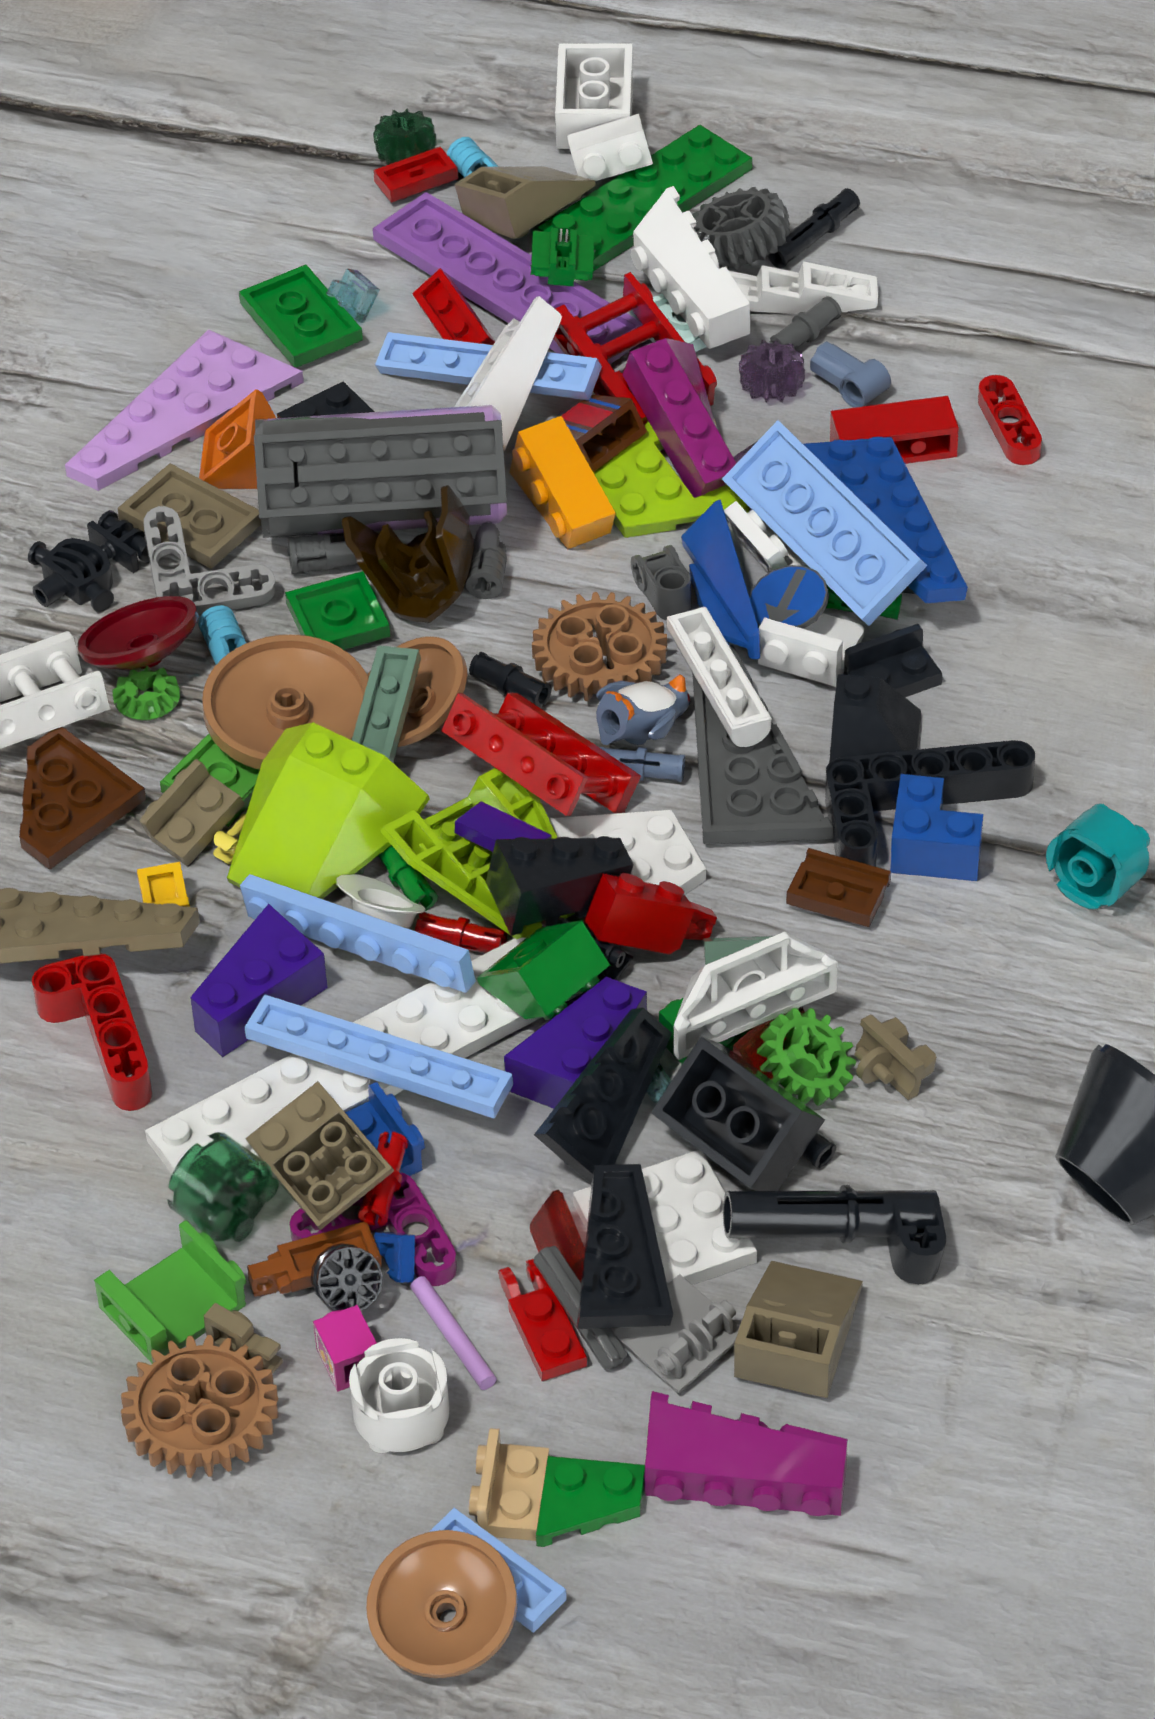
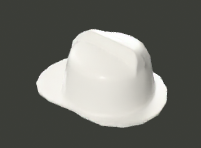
M354 874L340 875L336 879L338 887L352 898L353 910L392 924L411 929L416 913H423L426 910L425 907L412 902L390 885L376 879Z

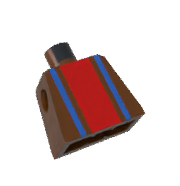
M591 395L590 400H582L568 411H562L556 416H562L593 472L647 433L641 417L630 398Z

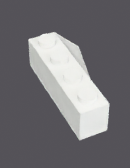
M674 186L664 191L633 231L634 248L631 249V258L636 269L642 270L650 279L654 290L658 293L661 292L669 301L672 311L676 315L680 314L687 322L691 333L695 337H699L709 349L750 334V303L726 266L719 269L715 249L710 241H700L694 229L697 223L690 211L681 212L677 205L680 196Z

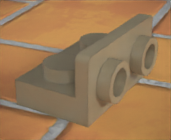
M195 759L186 769L178 773L173 784L161 797L147 807L145 814L140 819V823L152 842L188 867L212 841L216 832L221 831L244 806V802L240 795L212 777L204 764Z

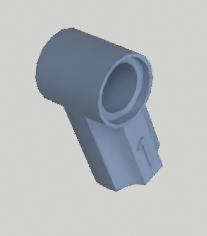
M827 341L817 347L816 353L810 360V370L838 387L842 398L853 408L865 406L891 386L890 374L881 362L869 359L863 363Z

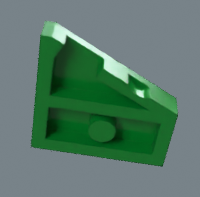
M548 1456L536 1531V1546L545 1547L552 1545V1537L579 1529L580 1534L584 1535L600 1530L602 1526L608 1523L619 1524L640 1517L645 1483V1465Z

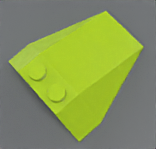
M314 722L286 728L262 761L227 880L229 883L240 888V884L251 874L323 899L338 887L336 883L337 877L355 874L391 846L390 842L380 832L384 825L413 810L420 814L430 800L429 795L383 754Z
M494 768L480 775L468 797L424 820L416 810H413L384 825L380 832L407 864L510 935L486 884L493 852L455 834V820L482 801L552 835L551 839H556L557 835L540 798ZM574 913L563 915L560 917L564 918L565 920L568 917L574 915ZM537 922L525 925L522 933L512 937L515 939L527 938L538 928H541L542 924Z

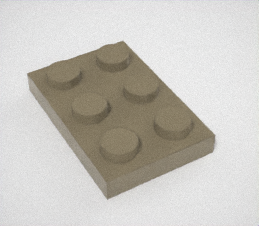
M171 463L117 508L120 521L128 520L133 524L134 528H139L143 532L144 517L147 512L158 506L172 508L178 513L187 556L210 569L215 567L261 526L259 509ZM158 522L157 527L160 532L161 543L169 542L165 522Z

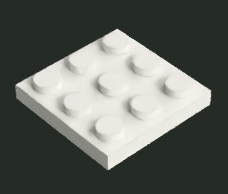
M696 1150L642 1169L667 1284L680 1274L694 1285L757 1263V1250L750 1238H727L725 1236L723 1225L725 1192L702 1151ZM591 1186L573 1192V1205L586 1230Z

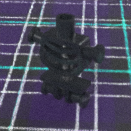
M109 510L102 514L98 524L93 520L87 524L89 541L76 538L65 539L59 542L51 551L47 549L45 543L41 541L35 542L29 550L28 562L33 565L40 563L44 578L32 588L35 598L41 605L48 607L66 595L78 605L91 601V607L97 612L108 609L114 601V594L110 591L113 585V577L109 559L112 558L133 574L139 570L138 558L144 563L150 562L144 532L139 528H134L133 524L128 520H118V514Z

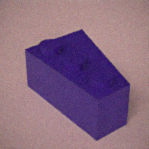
M605 977L504 1056L505 1071L512 1073L513 1086L509 1092L554 1109L631 1009L643 1007L647 1010V991Z

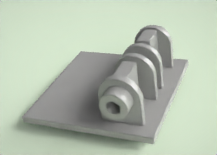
M680 1274L667 1284L673 1309V1318L670 1326L619 1327L613 1331L622 1345L678 1394L734 1346L740 1325L732 1319L736 1315V1311L728 1301L712 1302Z

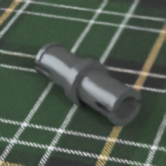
M826 296L806 313L799 312L792 318L791 324L770 337L769 344L773 352L780 358H786L804 342L810 343L818 338L819 331L841 317L842 311L839 304L832 297Z

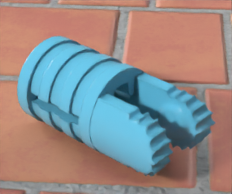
M470 137L457 139L450 145L446 153L464 178L480 167H499Z
M219 605L211 607L201 614L198 626L216 665L228 653L246 644V640L231 608Z

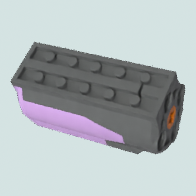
M492 405L255 419L254 446L258 506L263 538L344 533L342 518L347 516L355 518L374 531H381L383 525L389 524L392 530L428 528L424 512L430 511L437 522L439 521L442 513L441 487L446 485L451 487L469 514V525H480L486 522H492V524L500 523L507 515L501 413Z

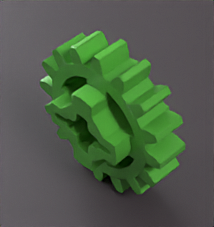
M792 1008L786 1015L782 1013L778 1015L761 1034L760 1037L764 1043L757 1049V1054L766 1057L767 1061L760 1066V1069L763 1072H772L774 1077L771 1080L778 1085L781 1084L791 1095L793 1093L797 1094L798 1100L802 1103L807 1104L813 1099L814 1103L820 1106L828 1098L831 1100L836 1098L853 1079L849 1070L856 1065V1060L846 1056V1053L853 1047L852 1042L841 1041L840 1036L844 1032L842 1026L834 1030L829 1026L831 1016L826 1014L821 1020H818L813 1008H809L802 1016L797 1008Z

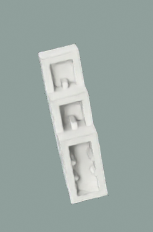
M804 261L799 273L761 265L758 276L729 271L749 301L750 311L806 313L826 296L835 299L842 312L876 308L878 304L877 277Z

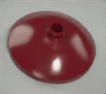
M163 596L139 601L122 607L92 624L79 638L77 648L85 662L100 668L119 670L145 669L146 666L151 668L158 665L162 659L173 653L192 633L199 614L195 603L186 597Z

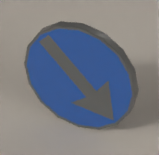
M788 565L774 569L760 578L751 589L749 597L758 628L763 619L768 618L805 629L816 622L825 611L829 593L826 581L816 570L806 566Z

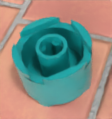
M1095 804L1090 809L1084 811L1052 839L1046 851V864L1049 872L1055 869L1060 879L1056 885L1074 903L1088 909H1098L1101 905L1110 906L1146 874L1149 866L1147 847L1150 844V837L1143 827L1132 824L1120 813L1111 810L1104 804Z

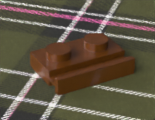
M808 848L804 862H801L787 890L786 904L870 927L884 898V892L891 883V871Z

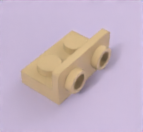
M489 1429L487 1445H479L477 1450L476 1474L482 1475L480 1486L471 1487L469 1500V1515L477 1516V1522L480 1527L494 1537L536 1541L549 1448L501 1444L500 1429Z

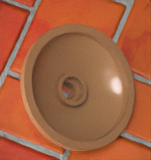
M431 636L421 637L397 646L399 648L419 649L421 656L398 747L421 741L441 728L448 717L457 694L464 693L467 682L466 661L461 652L448 640Z
M438 1530L420 1534L405 1541L383 1560L372 1578L367 1595L366 1610L372 1636L378 1647L391 1662L403 1670L418 1676L448 1678L476 1669L498 1652L513 1628L518 1598L510 1568L495 1548L486 1541L469 1533ZM444 1611H456V1615L451 1621L443 1622L440 1620V1616Z

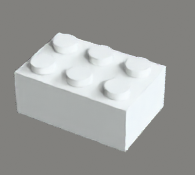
M632 43L559 44L555 107L556 149H570L567 135L632 116Z

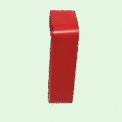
M100 953V955H82L40 967L34 972L32 977L35 1003L40 1018L46 1022L59 1023L85 1016L113 1102L120 1109L127 1111L139 1110L145 1107L152 1098L148 1061L113 959L107 954Z

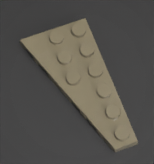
M15 888L0 889V964L56 959L60 957V951L82 949L83 956L100 955L101 949L118 945H125V948L130 952L184 947L200 924L198 908L179 906L174 903H142L132 899L122 901L101 899L91 895L80 897L59 895L55 892L38 893L18 891Z

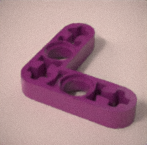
M400 1172L402 1183L399 1190L395 1192L397 1195L404 1197L396 1199L393 1195L388 1222L383 1226L387 1225L390 1232L407 1234L403 1229L409 1223L421 1222L426 1224L428 1227L427 1231L415 1236L414 1273L417 1278L425 1276L432 1286L445 1285L456 1275L457 1261L455 1249L416 1182L409 1175ZM364 1196L351 1206L361 1207ZM299 1209L290 1219L291 1239L295 1241L363 1221L360 1218L347 1219L340 1214L334 1219L335 1226H332L331 1221L320 1230L306 1213ZM379 1215L376 1216L375 1226L368 1224L370 1231L383 1227L377 1223ZM307 1226H312L314 1230L319 1231L311 1234V1232L308 1229L304 1228ZM431 1247L435 1260L438 1263L443 1262V1264L436 1266L433 1262H428L427 1249Z

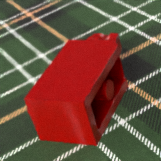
M622 873L619 877L602 874L585 918V922L598 941L664 954H671L680 949L684 939L703 940V938H710L713 926L717 920V916L712 909L689 901L684 894V890L678 885L666 881L660 882L659 885L647 883L637 876Z

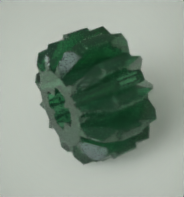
M408 108L400 113L392 110L391 116H380V123L375 125V131L373 132L378 159L386 160L387 165L435 149L437 145L432 118L424 117L422 111L411 113Z

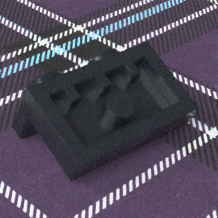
M919 624L895 630L892 633L858 643L845 650L844 675L880 677L904 697L942 685V672L923 647V629Z

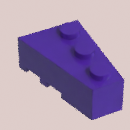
M268 903L190 997L195 1032L219 1055L224 1057L249 1040L246 1039L245 1026L264 995L301 1006L328 988L324 953Z

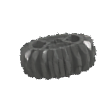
M751 187L747 191L739 188L733 193L726 192L722 197H713L711 203L702 204L700 211L692 214L697 222L694 229L700 241H710L715 249L720 268L726 266L727 269L735 267L738 270L742 265L749 264L752 266V263L757 260H766V255L778 252L777 246L785 244L786 237L790 234L787 208L783 205L777 193H770L768 189L758 191L756 187Z

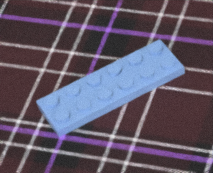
M779 420L722 478L811 569L816 570L824 578L826 584L868 626L877 619L927 566Z

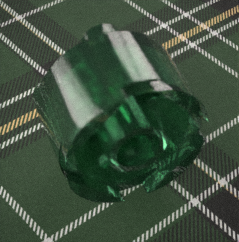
M216 1132L208 1135L213 1141L204 1147L196 1143L180 1159L168 1184V1188L174 1192L173 1201L167 1199L171 1210L187 1220L199 1231L209 1235L212 1240L225 1241L232 1238L234 1241L240 1242L251 1233L254 1219L264 1204L276 1194L279 1181L273 1176L268 1163L226 1133Z

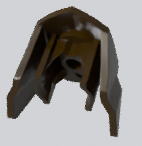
M449 485L441 487L442 513L439 521L437 522L430 511L424 512L428 532L417 535L407 545L400 541L389 524L383 525L381 532L378 534L351 516L342 518L346 545L355 555L357 564L369 578L393 614L406 620L431 623L462 594L468 577L474 551V539L469 529L470 516Z

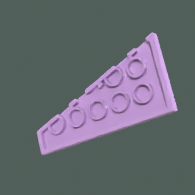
M207 330L65 464L66 475L99 491L137 471L138 463L156 454L159 458H162L173 452L172 446L184 439L192 442L205 435L207 428L255 389L262 392L268 402L275 398V391L287 385L293 389L304 383L303 371L211 330Z

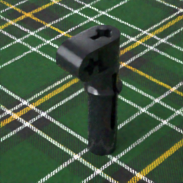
M842 1185L839 1191H727L724 1196L723 1225L727 1238H840L842 1243H851L855 1237H887L891 1264L895 1274L900 1279L911 1284H925L934 1279L946 1246L945 1227L939 1197L935 1190L855 1191L850 1185ZM915 1237H922L920 1244L914 1241Z

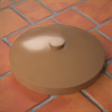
M275 635L260 638L228 653L209 674L202 698L205 725L209 735L223 752L244 765L260 770L262 761L286 728L314 722L352 740L369 678L361 664L352 655L328 641L303 635Z

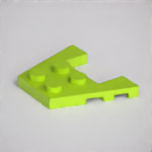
M649 421L644 425L647 433L593 472L616 513L614 524L625 538L676 530L677 524L695 522L717 500H721L723 509L737 501L746 513L750 511V507L727 484L694 498L660 452L664 448Z

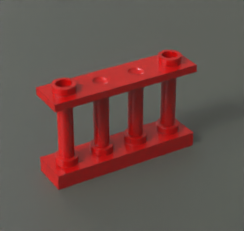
M629 272L624 275L623 297L581 318L578 316L573 317L565 305L555 308L561 314L562 319L553 339L567 355L597 358L602 368L593 390L595 395L632 399L645 425L648 419L636 398L630 392L623 373L620 371L615 372L608 363V359L651 338H654L655 341L664 338L681 342L685 341L655 304L647 285L644 283L640 284L635 276ZM631 310L643 324L603 345L594 344L587 335L588 331ZM697 358L709 404L712 406L714 405L717 380L712 369L707 365L703 366Z
M458 693L441 730L565 816L572 815L581 794L588 795L615 814L625 813L641 778L640 774L518 693H507L499 713H492L465 694Z

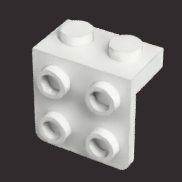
M824 613L816 622L805 629L764 618L759 626L760 659H758V664L836 687L838 674L843 675L845 650L861 642L864 637V627L859 623Z

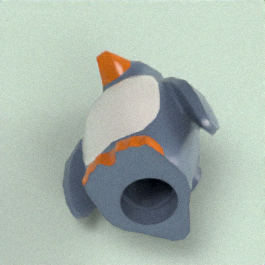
M679 674L668 684L662 686L650 681L640 683L618 681L601 688L596 694L600 701L596 711L600 740L603 745H609L622 739L631 744L643 745L646 740L665 738L674 725L675 720L682 716L690 705V696L686 690L685 677Z

